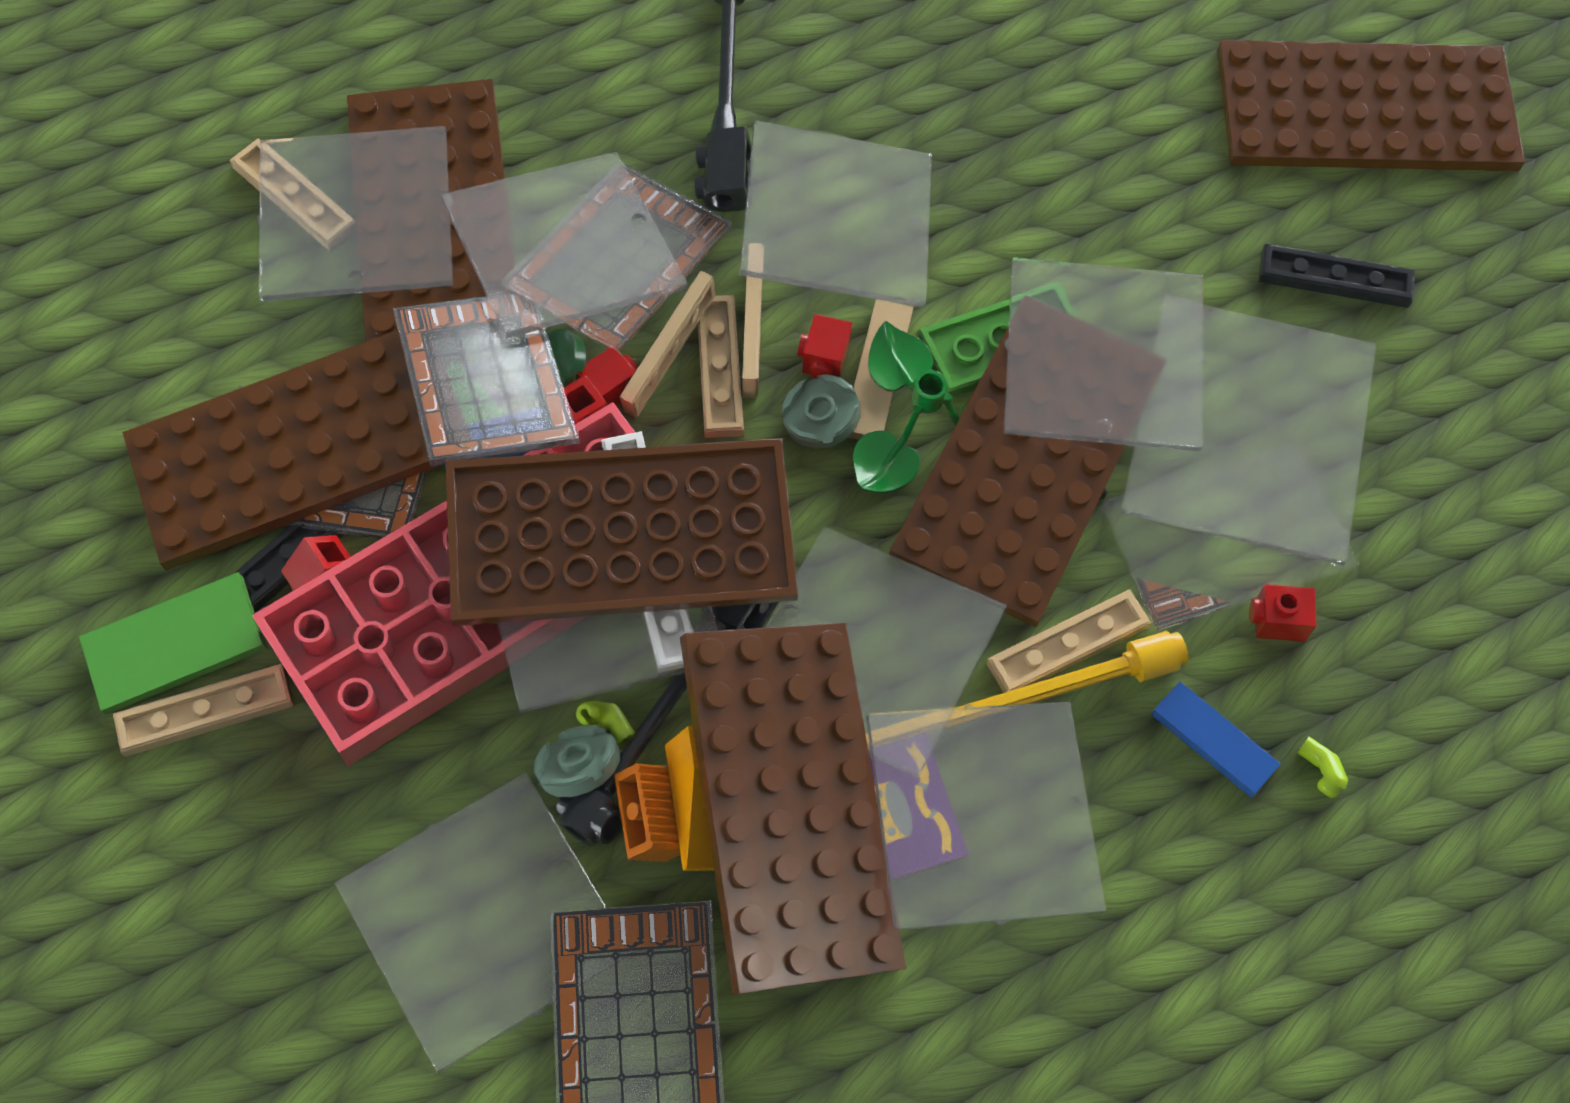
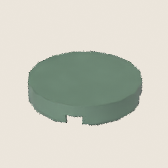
M828 374L817 375L818 379H813L809 382L808 379L797 383L788 392L782 405L783 423L790 437L801 446L813 449L832 447L844 441L856 429L861 417L860 401L852 385L841 377Z
M581 725L558 734L559 740L551 746L547 742L540 749L534 761V773L545 792L556 797H574L599 787L614 774L620 762V749L613 735L608 734L605 728L596 725Z

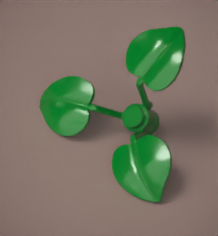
M888 321L882 323L872 340L868 356L869 373L873 381L885 391H898L905 385L910 390H913L911 401L914 407L899 440L890 432L878 430L862 436L854 448L852 462L857 485L864 491L880 494L902 489L917 475L920 467V455L915 449L906 446L905 443L908 441L921 412L926 414L934 413L944 404L955 426L960 419L951 402L952 395L946 393L947 381L940 372L932 370L934 361L928 346L917 337L896 328ZM968 402L963 406L961 415L965 410Z

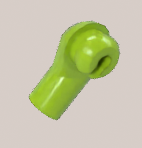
M589 701L580 704L577 708L576 717L581 724L605 728L606 731L613 735L620 748L626 747L635 734L634 729L616 704Z
M1309 736L1297 754L1320 769L1323 777L1317 784L1318 789L1326 796L1335 798L1339 795L1341 789H1346L1348 784V778L1340 758Z

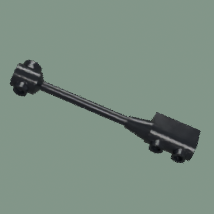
M715 0V2L722 5L718 107L715 111L710 132L706 136V145L696 147L698 168H705L704 176L695 177V193L697 199H703L705 206L714 211L751 210L753 147L746 126L737 127L735 110L733 108L736 6L741 5L745 0Z
M779 602L699 608L703 614L697 632L762 628ZM684 668L679 669L621 752L620 762L614 774L602 785L588 793L574 797H561L559 799L556 811L561 817L558 820V824L577 840L589 846H594L597 841L609 844L619 834L622 821L621 814L618 811L619 808L613 797L616 791L614 775L635 764L687 689Z

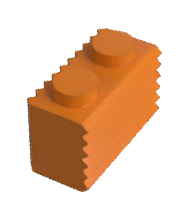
M636 763L615 774L628 861L648 860V862H667L680 856L668 766Z

